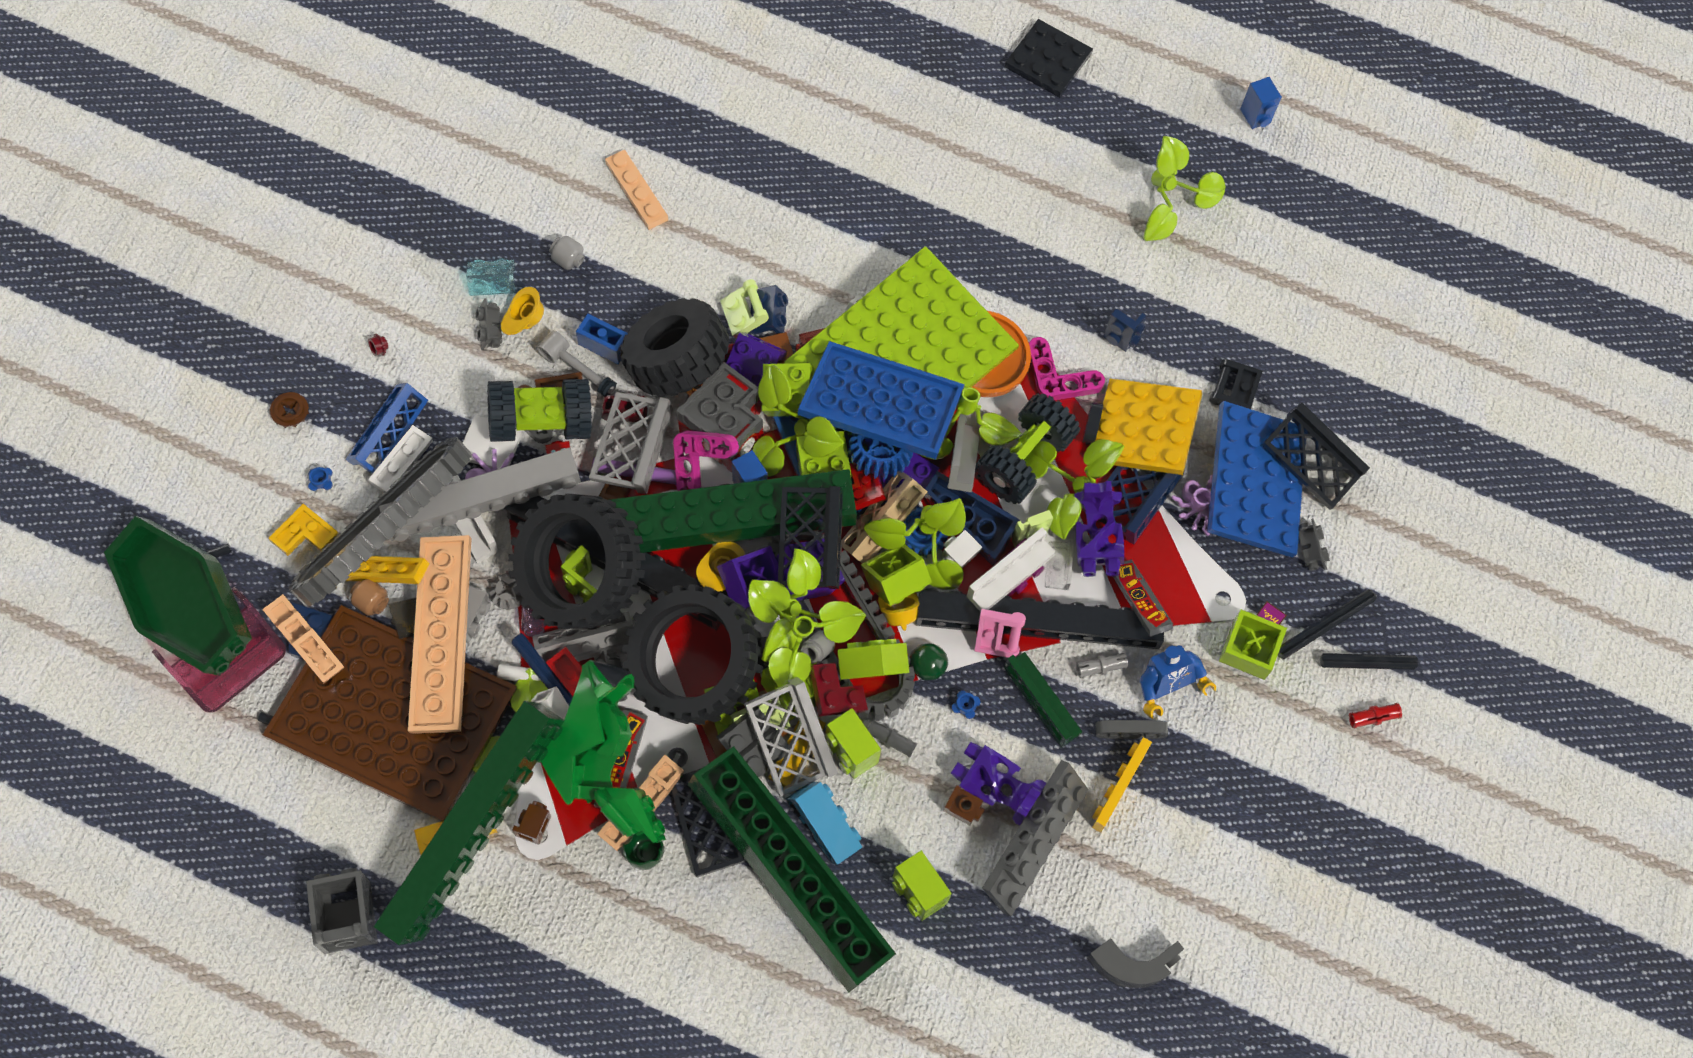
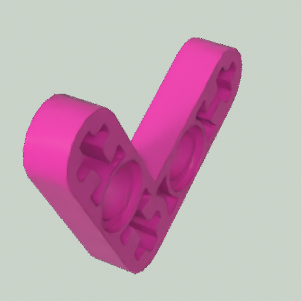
M1035 337L1030 340V364L1037 391L1040 395L1043 393L1046 394L1047 398L1050 395L1054 397V400L1096 394L1102 390L1105 377L1101 372L1091 370L1057 376L1048 341L1042 337ZM1036 345H1038L1039 348L1042 349L1041 358H1038V350L1034 349ZM1045 364L1049 367L1050 371L1048 373H1041L1037 367ZM1090 379H1094L1095 382H1098L1097 386H1094L1093 382H1090ZM1073 381L1077 384L1078 388L1069 390L1066 388L1065 383ZM1049 386L1050 389H1053L1052 393H1049L1045 387Z
M684 431L677 434L673 441L677 490L701 488L699 456L729 458L738 452L739 444L736 438L729 434ZM703 438L710 444L709 451L702 446ZM725 443L726 446H729V450L727 447L718 448V445ZM684 460L691 464L690 472L684 468Z

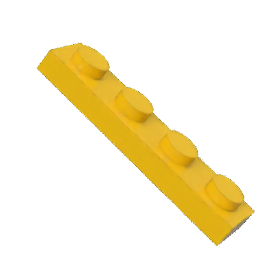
M371 556L367 561H363L360 564L361 567L358 570L351 572L346 581L362 582L365 579H369L379 583L419 584L429 563L425 558Z
M1143 737L1139 744L1133 743L1127 754L1131 759L1127 765L1122 763L1115 775L1119 778L1117 784H1110L1104 795L1108 800L1104 807L1098 805L1092 818L1096 821L1092 828L1100 833L1106 826L1152 742Z

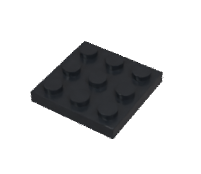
M1038 19L1007 59L1005 68L1060 98L1091 56L1093 48Z

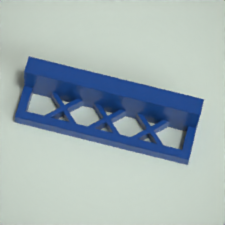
M408 383L397 384L345 460L352 465H361L373 474L409 430L428 402V399ZM410 394L419 401L415 409L408 410L406 401ZM403 413L404 425L402 428L395 429L394 418L397 414ZM390 432L392 443L389 447L382 448L381 437L384 433ZM371 452L378 453L379 462L375 468L365 461Z

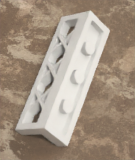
M453 476V481L449 484L461 481L459 476ZM481 515L473 519L465 518L459 520L455 524L462 536L469 535L472 538L471 553L477 563L499 553L496 542Z
M1043 527L969 586L967 598L980 612L982 609L989 610L1055 556L1056 551L1045 541L1047 532Z

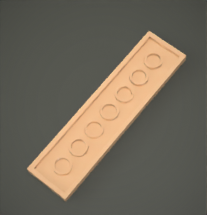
M469 535L420 537L419 558H425L429 566L422 580L417 584L408 732L410 733L461 732L472 538Z

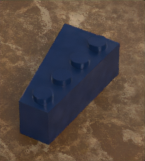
M937 471L925 489L927 493L924 499L930 505H935L960 498L966 514L963 531L966 530L982 546L979 553L994 567L1010 542L1016 524L1020 519L974 492L949 489V477Z

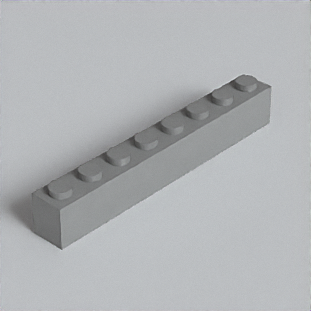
M566 448L443 486L441 488L442 491L437 496H432L429 499L430 502L424 508L421 507L413 518L407 520L408 523L401 529L398 528L395 531L396 534L390 540L403 541L409 538L410 535L428 533L434 528L443 525L451 526L465 518H477L484 512L491 510L499 511L513 503L522 504L527 502L529 498L547 496L558 489L573 488L576 484L581 483L571 449ZM393 502L379 506L380 512L382 513Z

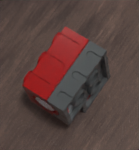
M723 362L718 367L719 369L676 410L680 433L684 431L729 434L736 438L739 449L735 455L725 459L713 458L732 472L731 461L753 450L757 440L764 436L763 419L758 416L762 412L758 387ZM703 438L702 446L709 451L710 444ZM725 443L718 445V448L727 447L729 450V446H726Z

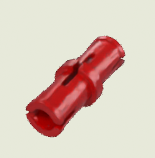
M1399 703L1382 707L1374 705L1370 706L1368 710L1349 713V722L1354 729L1370 724L1377 726L1381 725L1383 721L1402 718V709Z

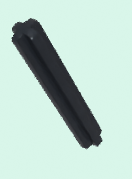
M1323 653L1320 656V665L1323 668L1415 670L1418 667V658L1415 655Z

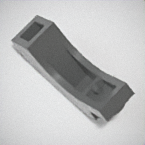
M1110 938L1087 957V960L1099 974L1114 984L1128 988H1144L1155 985L1167 978L1171 972L1165 965L1171 968L1182 958L1178 954L1184 948L1177 941L1152 960L1136 961L1123 954Z

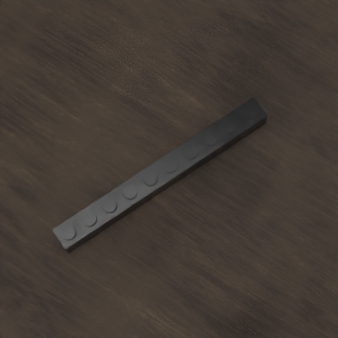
M536 496L529 498L527 502L522 504L513 503L507 505L505 508L507 518L517 524L519 522H526L528 518L525 513L529 509H539L537 503L547 499ZM573 519L567 522L556 534L553 543L569 552L577 550L582 545L589 551L591 563L605 570V550L596 529L588 521L582 519ZM645 552L646 560L641 561L640 570H645L644 578H639L637 585L641 587L640 590L659 599L657 593L664 590L670 594L673 592L672 587L677 585L688 588L689 584H696L704 588L699 583L697 577L693 578L687 575V572L681 567H672L662 557L655 554L652 556ZM720 591V593L728 596L726 591ZM687 614L716 631L721 624L719 620L707 614Z
M927 588L919 592L916 626L978 632L981 612L967 598V594H963L961 591L939 592L934 588ZM1006 595L989 609L1007 614L1015 612L1024 614L1026 620L1025 625L1021 628L1020 636L1160 649L1164 642V632L1149 636L1133 609L1129 607H1121L1119 609H1112L1106 605L1091 607L1079 602L1060 604L1057 600H1048L1046 602L1036 601L1033 598L1019 600L1012 599ZM1004 626L1003 634L1010 635L1011 627Z

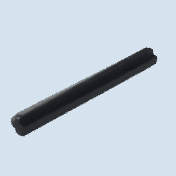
M1367 589L1281 645L1278 653L1279 657L1286 659L1364 609L1377 599L1376 594L1373 590Z

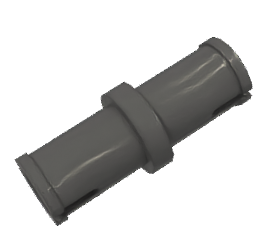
M875 720L871 722L868 728L872 737L885 743V747H892L909 758L918 744L898 734V730L893 729L892 731Z

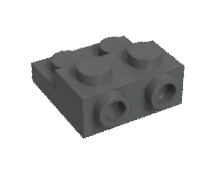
M758 706L753 707L755 716L764 720L765 715ZM746 712L716 737L726 750L734 746L755 774L760 777L767 771V763ZM767 725L763 733L764 739L773 742L777 732L776 728ZM780 736L777 744L788 748L789 744ZM775 748L771 757L772 761L783 759L786 752Z

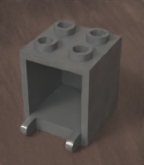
M356 868L345 869L341 871V874L334 876L319 874L314 876V880L306 881L312 939L315 947L324 954L378 943L376 928H374L376 923L371 883L360 870L357 871ZM357 890L358 899L332 903V894Z

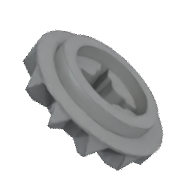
M508 571L505 574L497 575L496 580L491 583L489 592L492 602L497 607L506 610L519 607L521 605L520 602L523 600L521 595H515L513 587L517 586L515 579H510ZM504 584L512 587L513 597L507 592L504 593Z

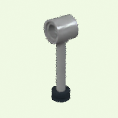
M551 331L536 347L539 354L548 362L555 363L557 359L561 358L575 370L581 372L583 376L598 386L597 392L604 397L611 395L616 388L617 383L611 380L610 377L603 379L568 353L566 350L570 345L557 331Z

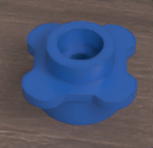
M317 467L309 471L310 483L308 487L311 491H316L317 489L330 490L332 488L331 476L333 471L330 468Z
M965 691L958 692V699L952 705V711L956 714L961 713L965 715L967 719L974 718V711L980 705L979 697Z

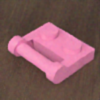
M982 609L974 651L1007 658L1012 655L1015 658L1019 656L1020 647L1018 644L1021 628L1025 625V615L1019 612L1007 614ZM1004 626L1011 627L1009 643L1007 645L1001 644Z

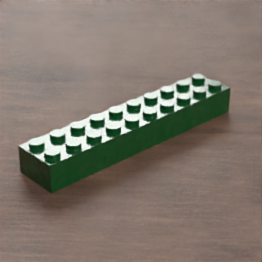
M850 469L611 499V501L616 503L615 508H622L628 513L625 519L634 521L637 525L634 533L636 536H642L643 544L639 545L640 553L780 535L782 487L830 488V486H840L843 490L842 527L856 525L857 518ZM788 493L787 504L794 510L804 499L799 494ZM816 494L810 500L817 510L826 503V494ZM808 503L797 512L804 522L816 513ZM787 508V515H788V514L791 513V511ZM794 515L787 521L786 528L792 534L803 524ZM818 516L808 526L813 531L822 530L825 528V521ZM805 528L802 532H807L809 530Z
M523 701L374 925V928L398 945L422 941L430 931L429 924L433 918L436 919L445 908L443 903L448 896H452L460 885L459 879L463 873L466 874L472 868L475 862L473 860L474 856L478 851L480 852L486 847L489 842L488 835L492 829H496L504 819L502 814L507 807H511L519 796L518 790L522 784H527L534 773L532 769L537 762L540 763L548 753L547 746L551 740H556L563 730L561 725L565 720L540 703Z
M734 746L693 774L688 786L848 993L896 955L895 951Z

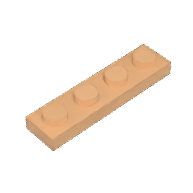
M622 150L605 158L606 165L648 230L668 221L667 213L627 152Z

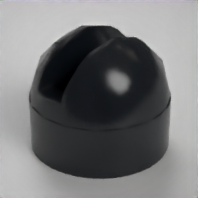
M673 748L667 754V757L673 761L676 753L680 754L676 764L682 768L688 761V755L682 748Z

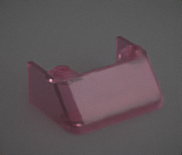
M235 587L231 590L245 607L241 610V613L252 639L246 645L245 650L235 657L229 664V668L221 673L220 676L203 673L182 659L171 666L156 648L152 651L160 663L205 712H215L222 708L280 661L286 653V646L249 600Z

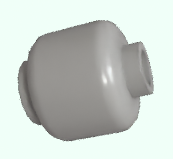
M569 236L556 238L549 249L552 261L565 270H571L574 267L578 268L585 258L582 255L583 246Z

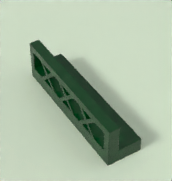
M1024 652L1016 658L1014 655L1007 658L1004 669L1059 746L1062 748L1083 733L1028 655Z

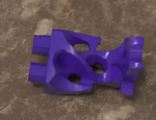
M1111 481L1098 484L1084 483L1083 490L1074 494V497L1080 501L1087 518V525L1076 522L1078 566H1081L1084 577L1096 576V565H1106L1107 576H1118L1120 565L1124 564V538L1122 524L1115 523L1113 510L1114 505L1121 502L1122 492H1114ZM1099 519L1106 520V525L1102 529L1096 527V522ZM1085 531L1090 534L1091 539L1089 542H1084L1083 533ZM1110 535L1116 536V542L1113 544L1108 541Z
M970 742L964 754L975 762L970 769L957 762L951 774L961 782L959 785L961 788L982 799L983 802L993 806L997 801L1011 808L1015 812L1012 819L1020 826L1045 787L1046 782L1035 780L1032 783H1024L1014 778L1012 775L1021 769L1018 765L986 745L981 747ZM999 763L1006 765L1008 772L998 771L996 765ZM1003 784H1009L1012 787V794L1010 796L1002 793L1001 787ZM983 785L991 788L989 795L981 791Z

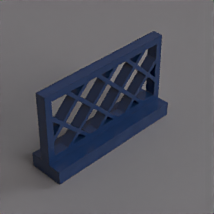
M1116 467L1107 481H1111L1112 487L1120 486L1121 500H1124L1126 509L1113 511V516L1115 519V516L1128 514L1129 521L1125 527L1122 526L1126 541L1135 544L1184 476V473L1183 475L1151 471V474L1138 476L1137 469L1133 468L1135 477L1122 479L1120 474L1122 470L1131 468ZM1153 479L1154 487L1142 490L1140 482ZM1137 483L1139 491L1126 493L1124 485ZM1140 497L1142 504L1138 507L1130 508L1127 499ZM1099 519V520H1098V521H1100V522H1102L1103 524L1106 525V520H1105V519Z

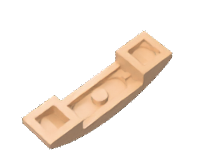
M666 755L648 773L649 777L639 787L653 800L655 806L653 811L659 807L684 773V770ZM610 821L597 834L616 851L631 838V836H623Z

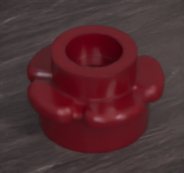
M374 334L373 337L368 339L373 355L381 354L384 356L389 348L386 338Z

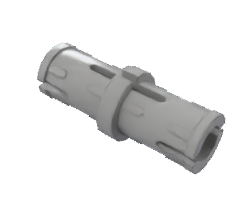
M1125 653L1108 657L1100 655L1097 656V659L1076 662L1077 672L1080 671L1078 673L1079 678L1099 673L1100 675H1106L1108 671L1128 668V660L1124 659L1126 658Z

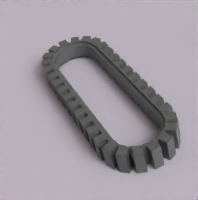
M455 436L446 439L444 443L441 442L436 445L433 451H428L421 461L418 460L413 464L410 471H406L400 476L401 479L399 481H395L388 491H384L376 502L373 501L367 507V511L359 514L354 523L351 522L346 526L343 533H339L331 544L328 543L320 554H316L310 560V564L305 565L299 571L300 573L291 581L292 583L288 587L289 591L305 607L312 606L315 602L318 603L325 598L327 593L331 594L337 589L339 583L343 584L349 578L348 575L351 572L358 570L361 567L360 564L372 556L371 553L375 550L378 551L384 545L383 542L386 539L390 540L396 534L395 531L398 528L401 529L408 523L407 520L409 518H413L419 512L418 510L421 507L424 508L430 502L429 499L432 496H437L442 491L441 488L443 486H447L453 481V476L458 475L470 461L469 458L472 457L471 452ZM393 502L382 513L380 512L379 506Z
M820 530L814 531L816 535L820 533ZM810 531L801 532L795 538L798 541H811L815 536ZM780 535L772 536V543H768L775 557L779 554ZM841 544L840 570L845 578L844 586L856 606L866 614L864 620L876 640L894 639L895 633L891 626L886 628L887 619L883 613L879 615L880 608L877 602H871V592L868 588L864 589L865 582L860 575L857 576L855 565L853 563L849 564L850 557L846 550L842 551ZM804 600L798 601L802 610L810 612ZM814 627L813 632L807 637V639H809L813 634H815L817 631H820L821 629ZM832 651L821 661L822 664L836 663L840 687L853 686L850 679H840L839 660ZM909 667V673L896 674L899 681L898 688L888 699L881 701L866 699L868 710L859 713V718L868 720L870 712H873L875 721H883L884 711H886L889 718L898 715L899 708L904 710L909 703L914 688L915 673L913 667Z

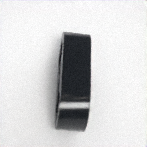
M1091 403L1082 443L1091 445L1095 442L1103 404Z

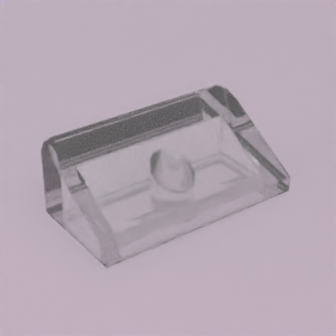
M1074 540L1049 541L1048 544L1056 551V554L1046 562L1044 587L1069 590L1072 576Z

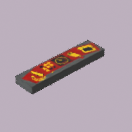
M1133 560L1125 561L1124 564L1120 565L1119 575L1112 577L1148 635L1153 636L1172 630V621Z
M623 710V713L627 716L632 737L624 755L618 756L611 771V781L613 787L627 788L648 716ZM595 801L594 807L600 808Z

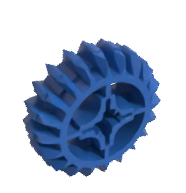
M855 433L851 434L848 443V454L851 457L852 465H857L858 471L864 470L865 476L870 473L873 474L875 479L878 475H882L886 479L888 474L895 477L897 472L903 473L913 456L911 451L898 448L899 452L896 453L892 445ZM864 444L868 446L867 452L862 447Z

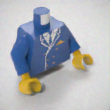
M1181 645L1169 646L1164 652L1150 658L1146 671L1140 678L1143 698L1147 701L1143 711L1147 716L1153 719V711L1159 716L1163 715V708L1156 704L1154 699L1156 700L1196 682V679H1199L1197 687L1204 695L1207 696L1205 688L1209 685L1216 691V685L1206 677L1207 672L1198 655L1191 651H1185Z

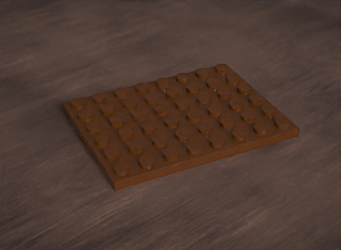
M341 605L321 639L344 668L323 683L308 664L305 663L262 735L272 742L430 817L444 821L508 709L518 687L465 662L461 732L410 733L408 732L414 638Z

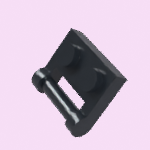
M1223 359L1220 364V375L1209 401L1214 405H1219L1226 401L1251 409L1263 371L1232 360ZM1230 372H1234L1237 374L1230 396L1223 393Z

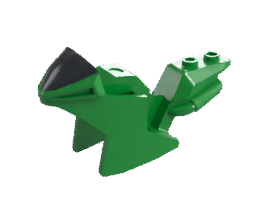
M589 660L586 664L582 665V673L565 716V721L561 725L563 730L556 740H551L547 746L548 753L541 763L567 805H570L574 799H586L587 803L595 800L601 808V812L623 836L630 837L634 834L637 836L645 834L653 843L663 842L666 840L664 836L665 828L663 823L656 818L653 811L655 806L651 797L646 795L645 791L640 788L613 787L611 781V771L618 756L624 755L632 737L627 716L617 706L618 701L634 688V676L613 664Z

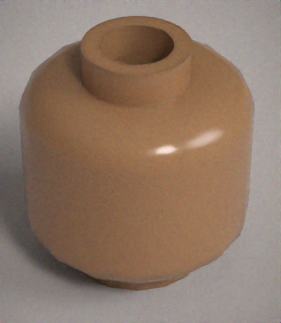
M365 579L362 582L358 581L350 590L352 594L351 604L366 615L380 614L388 605V592L377 582Z

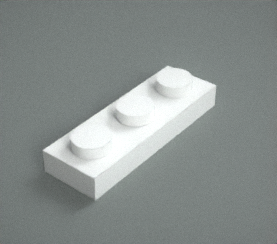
M412 425L368 479L369 483L382 492L388 491L390 486L395 481H399L401 479L400 476L409 471L412 465L433 442L432 437Z

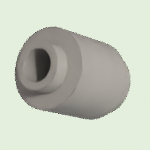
M820 630L803 643L801 652L809 655L811 664L819 663L834 650L835 642L827 639L823 630Z

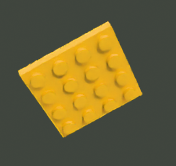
M1109 379L1096 440L1106 439L1124 445L1123 451L1114 466L1183 475L1200 407L1202 390Z

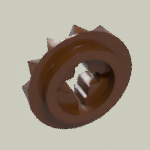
M283 393L272 402L270 415L277 425H281L284 428L289 426L296 428L297 424L305 422V417L309 414V405L307 400L298 393ZM284 406L289 409L294 407L296 414H287Z

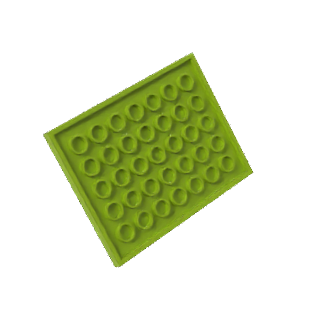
M925 246L784 361V364L810 363L817 369L829 341L962 383L965 389L973 387L1019 348V344ZM844 430L851 437L852 432ZM864 444L862 447L867 452L868 446Z

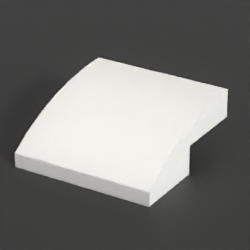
M475 415L463 444L471 454L476 453L489 468H492V449H496L498 470L510 453L515 454L523 432L515 430V441L490 442L488 418ZM473 457L469 458L470 463L479 464Z

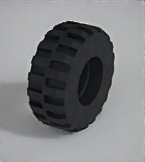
M681 298L677 301H668L662 306L651 309L649 313L644 314L636 324L631 326L629 333L623 339V345H621V361L636 386L643 392L658 397H665V395L675 396L678 393L692 390L698 384L701 385L706 381L705 379L717 371L718 366L722 365L725 360V354L728 352L729 335L717 313L708 303L695 298Z

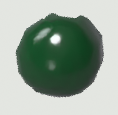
M921 644L911 651L909 656V667H913L914 673L922 680H936L945 674L948 667L947 654L936 644Z
M634 834L627 843L623 844V854L632 867L640 870H649L661 861L665 847L663 842L653 843L645 834L640 836Z

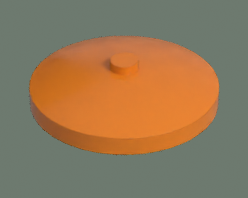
M988 311L1019 344V348L972 387L979 391L980 397H997L1011 392L1023 381L1030 366L1031 350L1025 334L1018 325L999 313Z

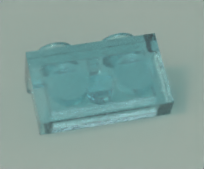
M497 259L496 261L475 260L468 262L466 278L469 295L515 293L514 260Z

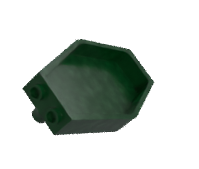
M135 516L104 551L130 619L139 634L203 673L218 676L225 672L235 657L245 650L252 637L222 566L214 556L154 521Z

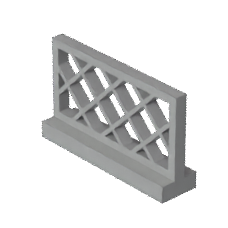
M616 392L589 479L591 481L635 489L637 493L647 495L673 411L670 400L661 397L659 400ZM620 401L631 402L633 407L621 414L618 409ZM647 405L655 407L653 413L645 418L639 411ZM637 412L641 420L629 426L624 418ZM622 420L626 429L614 435L611 430L612 426ZM645 425L647 428L646 435L637 439L632 431ZM630 433L634 442L622 448L618 439ZM615 441L620 450L607 456L605 453L606 446ZM638 446L641 451L640 456L630 461L626 452ZM623 454L628 463L615 469L611 461ZM609 463L613 472L606 476L597 475L599 468ZM632 468L634 472L632 481L622 480L619 474Z
M798 677L789 680V684L744 703L780 797L822 777L828 776L830 778L838 774L806 685ZM789 692L791 700L787 709L776 705L779 696ZM762 703L769 706L764 720L756 717L753 711V707ZM774 708L785 712L780 726L769 722ZM790 714L799 719L795 732L784 728ZM767 725L778 729L773 742L767 741L763 737ZM783 731L794 735L788 748L777 744ZM799 737L805 739L808 743L804 755L793 751ZM775 748L786 752L781 765L772 761L771 757ZM791 754L802 758L797 771L786 767ZM807 760L814 762L818 770L809 776L802 773ZM787 771L795 774L792 783L782 787L780 779L783 772Z

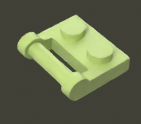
M753 279L745 281L741 288L720 300L732 336L736 339L739 333H748L769 319L767 311L762 307L757 293L758 286ZM747 296H749L755 312L753 317L745 299Z

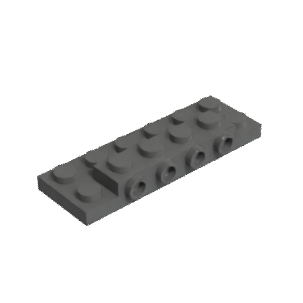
M1060 761L982 887L998 908L1008 916H1012L1016 908L1019 907L1023 896L1033 884L1036 875L1042 865L1046 863L1048 855L1060 840L1062 832L1072 820L1073 814L1085 799L1086 793L1089 790L1069 762Z

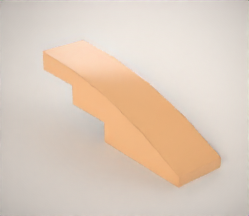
M283 594L262 609L323 683L344 668L313 628L309 626Z

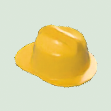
M525 287L519 290L513 297L501 322V330L504 334L515 335L523 329L532 328L541 321L544 307L540 301L539 292L535 288Z
M731 541L717 543L697 566L696 576L699 583L704 588L707 586L718 592L726 590L717 566L746 555L745 551L740 545Z
M916 592L904 598L902 602L891 606L879 597L880 610L889 625L901 626L903 631H906L907 625L917 619L919 600Z

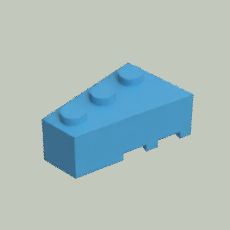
M812 782L801 787L785 799L789 805L794 804L801 815L799 819L803 824H807L814 835V840L830 862L838 865L862 848L859 842L861 836L854 827H849L845 820L848 818L847 814L840 805L836 806L831 799L834 795L826 783L822 785L821 782Z

